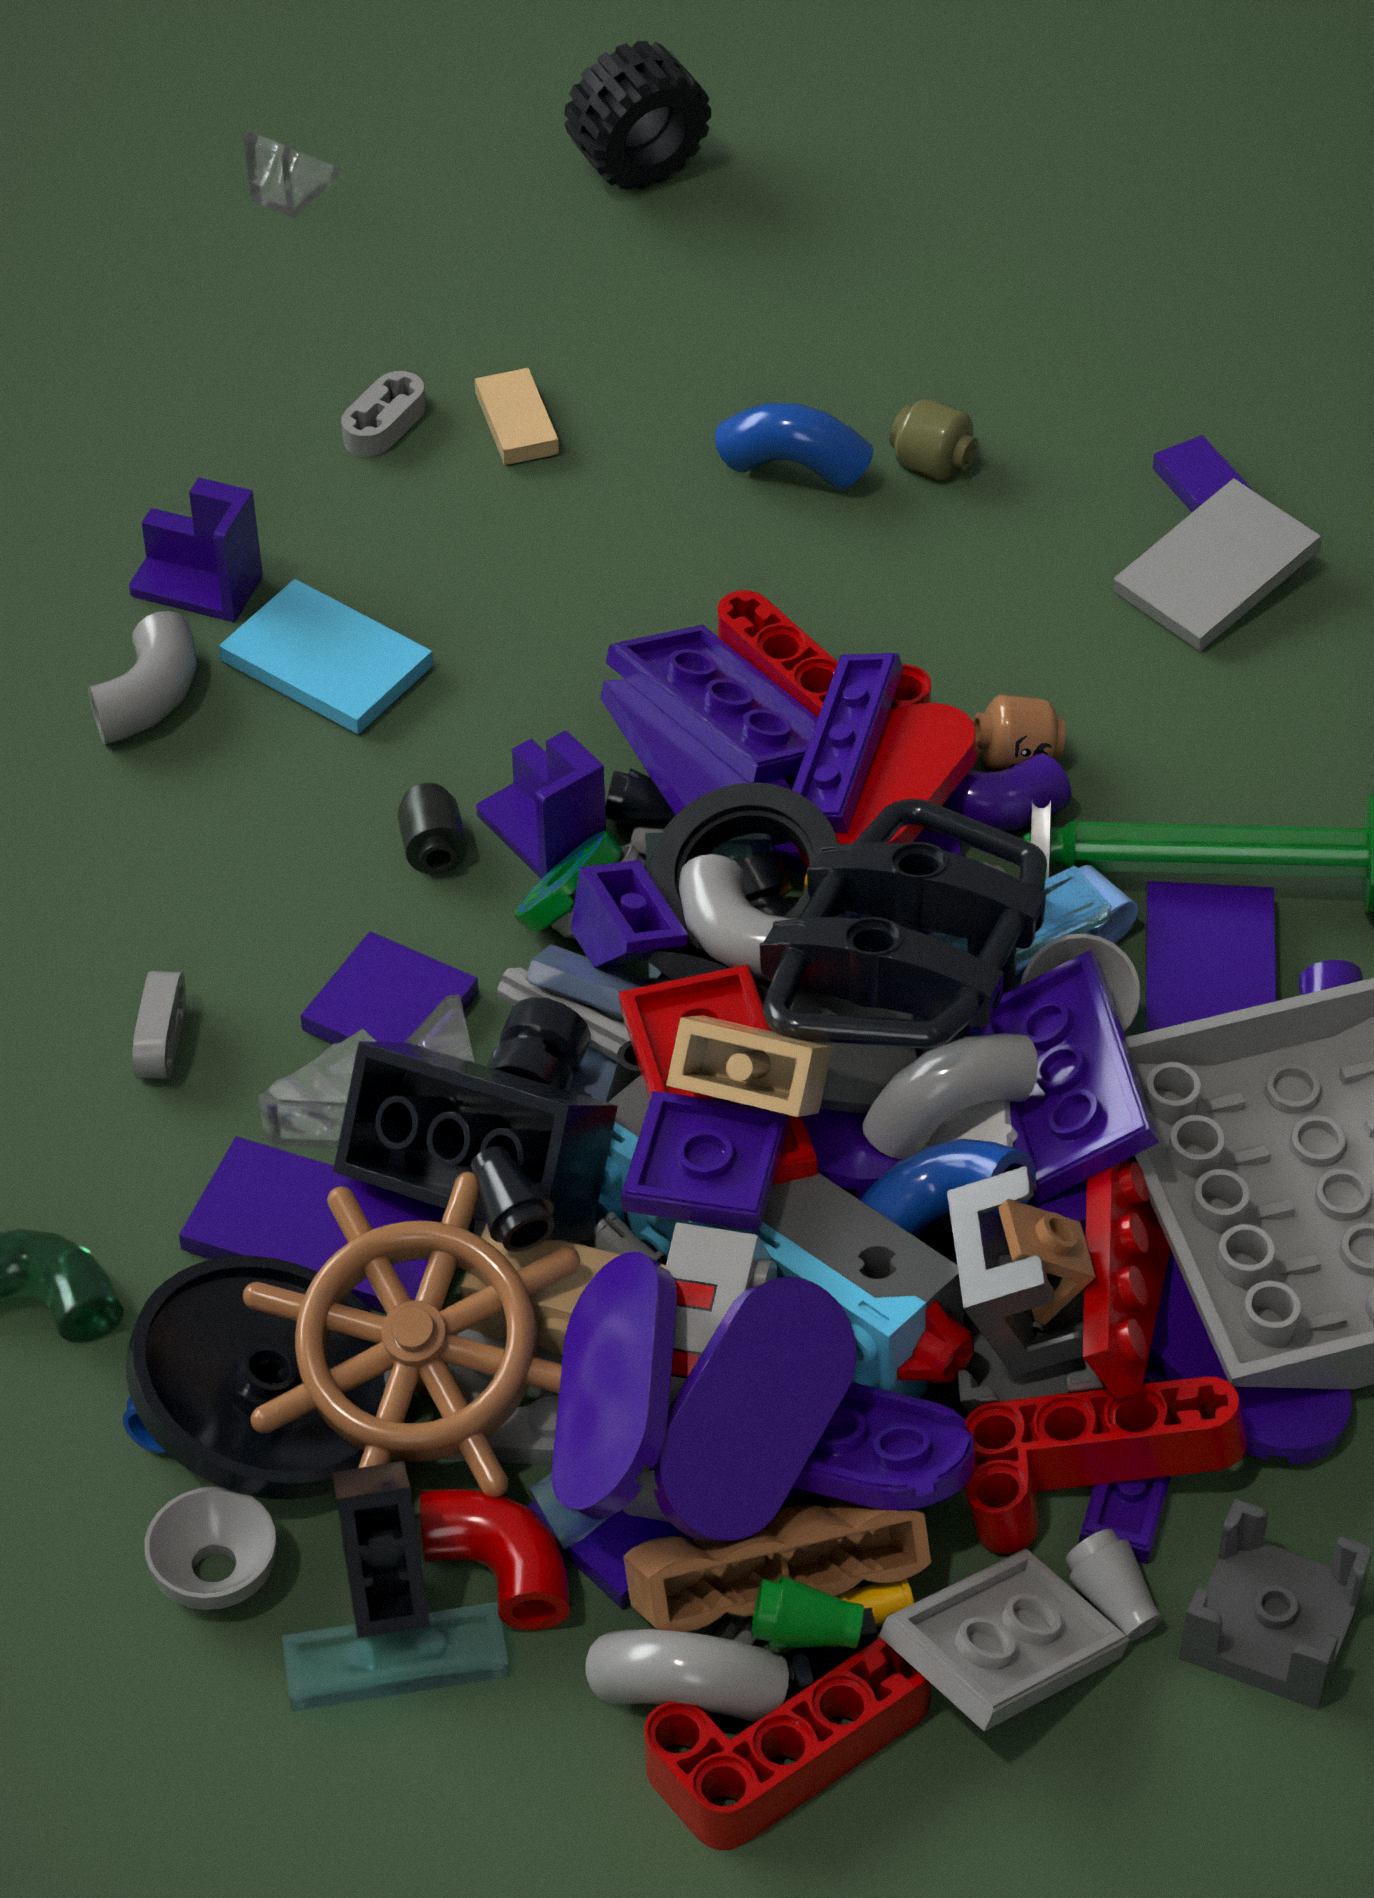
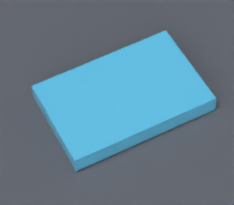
M297 579L292 580L219 645L220 661L358 735L434 666L432 650Z

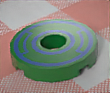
M608 830L601 831L575 848L530 890L515 909L514 917L522 925H525L530 932H540L572 909L571 906L575 903L574 899L580 867L617 863L621 858L622 848L616 843V839Z

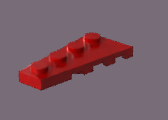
M1127 1159L1087 1179L1085 1241L1096 1277L1084 1288L1082 1358L1115 1399L1142 1392L1170 1252V1246L1149 1200V1192L1143 1170L1136 1162L1129 1163Z

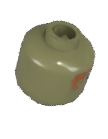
M923 398L912 406H904L896 416L890 431L889 441L890 445L895 449V457L898 463L906 469L935 481H943L950 478L958 469L967 470L978 450V439L973 437V422L969 415L962 410L931 398Z

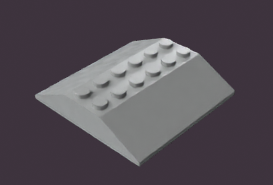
M1374 978L1125 1037L1160 1142L1132 1156L1131 1159L1143 1170L1150 1203L1228 1382L1233 1387L1357 1389L1373 1385Z

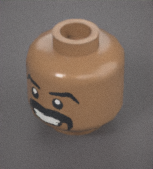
M999 694L990 701L985 713L977 712L973 719L978 749H980L983 763L992 772L1014 767L1035 754L1044 753L1059 762L1062 756L1066 734L1065 722L1063 717L1056 715L1053 705L1045 699Z

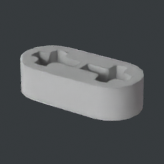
M393 371L378 378L345 410L341 417L343 445L346 450L360 457H374L389 450L425 412L424 383L421 378L407 371Z
M149 971L147 974L133 1039V1072L136 1078L169 1080L172 1076L185 1013L186 985L182 972Z

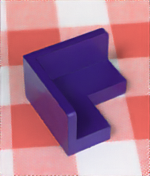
M198 477L189 491L192 518L150 508L141 522L146 558L129 583L130 595L134 598L235 623L263 578L253 490Z
M567 730L546 741V752L532 738L512 748L513 784L480 801L476 805L477 817L540 879L587 839L601 831H606L604 765Z

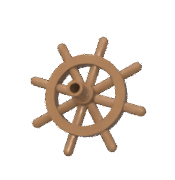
M464 1172L456 1178L441 1222L404 1221L372 1229L353 1192L343 1186L332 1189L328 1194L327 1203L348 1243L324 1263L313 1278L306 1293L302 1294L261 1282L250 1283L243 1291V1301L250 1309L297 1321L295 1352L297 1365L303 1381L301 1385L257 1407L251 1414L250 1421L252 1427L259 1433L267 1434L316 1409L329 1427L340 1437L364 1451L358 1468L390 1463L391 1460L408 1462L431 1461L462 1453L482 1492L491 1497L502 1496L508 1488V1478L487 1438L511 1417L524 1398L529 1385L559 1393L562 1364L537 1358L538 1332L529 1296L574 1273L580 1266L578 1252L571 1247H561L516 1271L507 1258L493 1245L480 1236L468 1231L480 1196L477 1179L473 1172ZM409 1260H428L416 1298L411 1300L392 1264ZM456 1266L470 1272L487 1286L441 1310ZM367 1277L387 1315L382 1316L342 1305V1302ZM502 1310L504 1311L507 1324L505 1349L456 1336V1334ZM330 1331L377 1343V1345L331 1369L329 1368L328 1340ZM449 1364L494 1375V1378L475 1400L467 1404L451 1374ZM391 1369L376 1417L354 1405L344 1395V1393ZM414 1391L422 1395H430L442 1418L423 1423H404Z

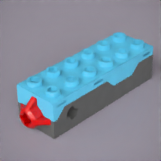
M642 1075L607 1102L617 1105L618 1108L594 1220L596 1224L602 1219L605 1220L607 1214L613 1211L654 1252L661 1250L665 1253L662 1259L665 1265L676 1222L758 1235L770 1254L771 1260L776 1262L777 1278L797 1277L811 1281L828 1291L845 1311L851 1323L856 1342V1367L852 1379L854 1383L920 1398L935 1383L941 1384L953 1381L958 1377V1370H965L972 1358L975 1345L972 1332L964 1327V1308L957 1264L820 1173L815 1176L772 1185L760 1232L624 1212L621 1205V1193L650 1102Z

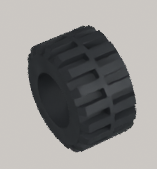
M637 41L633 47H630L627 43L619 45L614 53L609 55L605 52L597 58L598 63L592 68L588 66L581 73L583 79L579 84H574L569 93L573 100L565 105L564 115L568 120L564 124L566 132L571 137V141L607 183L612 186L617 184L620 189L630 190L635 185L640 190L649 187L654 181L661 183L669 179V174L675 170L679 172L687 165L685 161L690 156L696 155L701 148L698 144L699 141L707 136L710 128L706 122L711 118V107L707 104L709 97L705 90L673 53L668 51L663 45L654 43L651 46L647 41Z

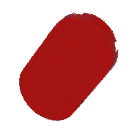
M940 703L912 704L889 711L848 832L835 833L838 843H853L876 816L891 803L906 799H921L942 806L971 770L978 758L979 751L975 726L971 718L956 707ZM920 825L903 826L890 839L889 843H911L924 827ZM794 844L802 861L810 867L809 858Z

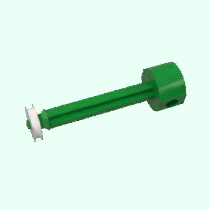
M1374 794L1367 795L1363 828L1076 821V818L1064 827H1050L1051 800L1045 808H1038L1032 802L1031 833H1026L1023 836V840L1038 846L1046 856V887L1049 886V864H1062L1071 872L1084 865H1091L1098 872L1362 878L1364 911L1374 913Z

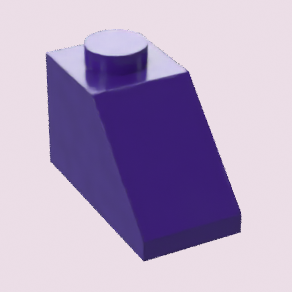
M640 860L580 867L571 932L593 967L609 965L616 967L626 963L647 961L655 951L672 952L687 945L688 933Z

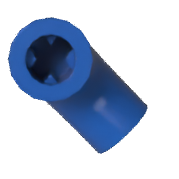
M769 402L745 409L720 422L715 432L716 448L721 459L728 467L737 472H747L773 460H789L811 469L837 490L849 487L863 475L872 460L874 452L872 444L850 426L827 412L798 403Z
M958 1139L928 1146L895 1163L868 1188L859 1200L918 1238L934 1220L950 1212L947 1196L948 1190L1024 1166L1028 1168L1036 1180V1168L1032 1157L1026 1151L992 1141ZM1030 1199L1021 1201V1203L1027 1204ZM999 1209L992 1210L994 1214L1000 1215Z

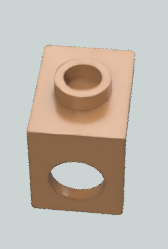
M1007 1198L998 1209L1012 1261L1037 1255L1045 1264L1047 1273L1062 1277L1059 1287L1054 1292L1055 1300L1049 1304L1032 1308L1035 1322L1045 1325L1096 1277L1081 1223L1058 1213L1045 1211Z

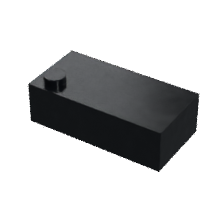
M359 1041L333 1172L446 1209L456 1178L464 1172H472L470 1164L473 1158L487 1148L503 1146L507 1148L516 1164L553 1203L554 1211L552 1218L555 1226L552 1233L544 1241L591 1239L618 1106L411 1043ZM479 1196L472 1218L487 1223L481 1197Z

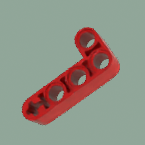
M739 590L724 596L717 606V636L818 717L838 662L761 594L749 590ZM902 664L903 672L889 711L912 704L931 703V678L924 670L917 666Z
M1204 1376L1143 1384L1142 1392L1115 1399L1111 1392L1105 1388L998 1401L981 1405L970 1412L965 1419L966 1430L972 1433L976 1465L971 1478L964 1486L977 1536L982 1545L995 1553L1010 1554L1021 1551L1030 1545L1038 1534L1040 1524L1039 1491L1218 1471L1229 1468L1240 1461L1246 1452L1247 1436L1239 1396L1236 1389L1228 1381L1218 1377Z
M880 1637L731 1740L698 1706L668 1701L657 1706L648 1715L644 1725L646 1776L651 1786L698 1840L707 1847L717 1850L735 1849L753 1839L919 1723L928 1712L931 1702L932 1684ZM844 1716L854 1721L849 1724H836L828 1719ZM672 1745H684L690 1747L691 1750L684 1753H672L666 1751L665 1748ZM786 1756L795 1759L796 1762L789 1765H779L769 1760L775 1757ZM717 1797H730L738 1802L730 1806H718L709 1801Z

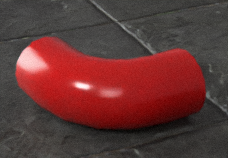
M457 1488L420 1492L421 1536L425 1562L471 1560L489 1567L494 1573L497 1582L498 1616L502 1622L510 1627L521 1630H542L562 1623L569 1616V1576L560 1544L556 1536L531 1508L504 1495L491 1497L478 1490Z

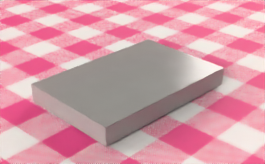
M1233 478L1114 577V592L1201 652L1321 550V536Z
M1028 1549L1005 1558L888 1616L879 1634L889 1646L983 1731L996 1726L1121 1659L1130 1641L1122 1631Z

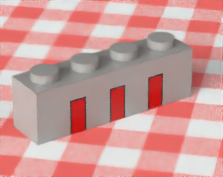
M676 1222L665 1269L669 1270L675 1279L677 1290L669 1408L734 1300L745 1290L777 1278L776 1262L771 1260L770 1254L758 1235ZM644 1465L640 1475L635 1480V1482L643 1486L634 1500L623 1508V1511L627 1515L670 1522L660 1510L653 1490L658 1489L655 1483L654 1470L649 1471V1467Z

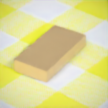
M529 368L474 379L475 394L504 465L559 454L558 437Z

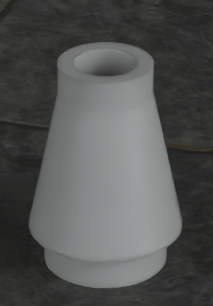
M1104 1529L1081 1541L1067 1554L1065 1563L1071 1570L1068 1577L1069 1582L1130 1639L1129 1642L1146 1635L1162 1621L1163 1617L1154 1605L1129 1540H1119L1112 1529Z

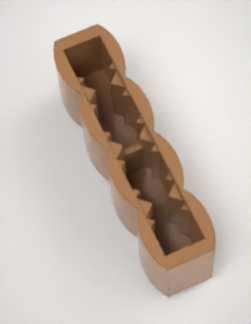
M840 1499L828 1508L818 1505H796L782 1509L777 1512L775 1517L762 1530L740 1540L717 1542L666 1536L645 1541L632 1548L623 1556L630 1605L656 1629L681 1632L705 1627L719 1619L726 1612L740 1616H752L761 1579L778 1582L780 1576L784 1575L830 1595L837 1596L849 1591L863 1579L877 1583L897 1582L918 1574L931 1563L925 1514L918 1509L902 1511L881 1510Z

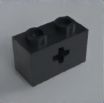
M404 1461L332 1472L357 1637L363 1638L430 1626L411 1488Z

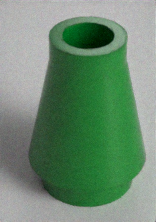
M784 1575L780 1576L778 1582L761 1579L754 1608L751 1637L768 1641L769 1649L835 1646L856 1649L862 1628L864 1606L863 1604L845 1601Z

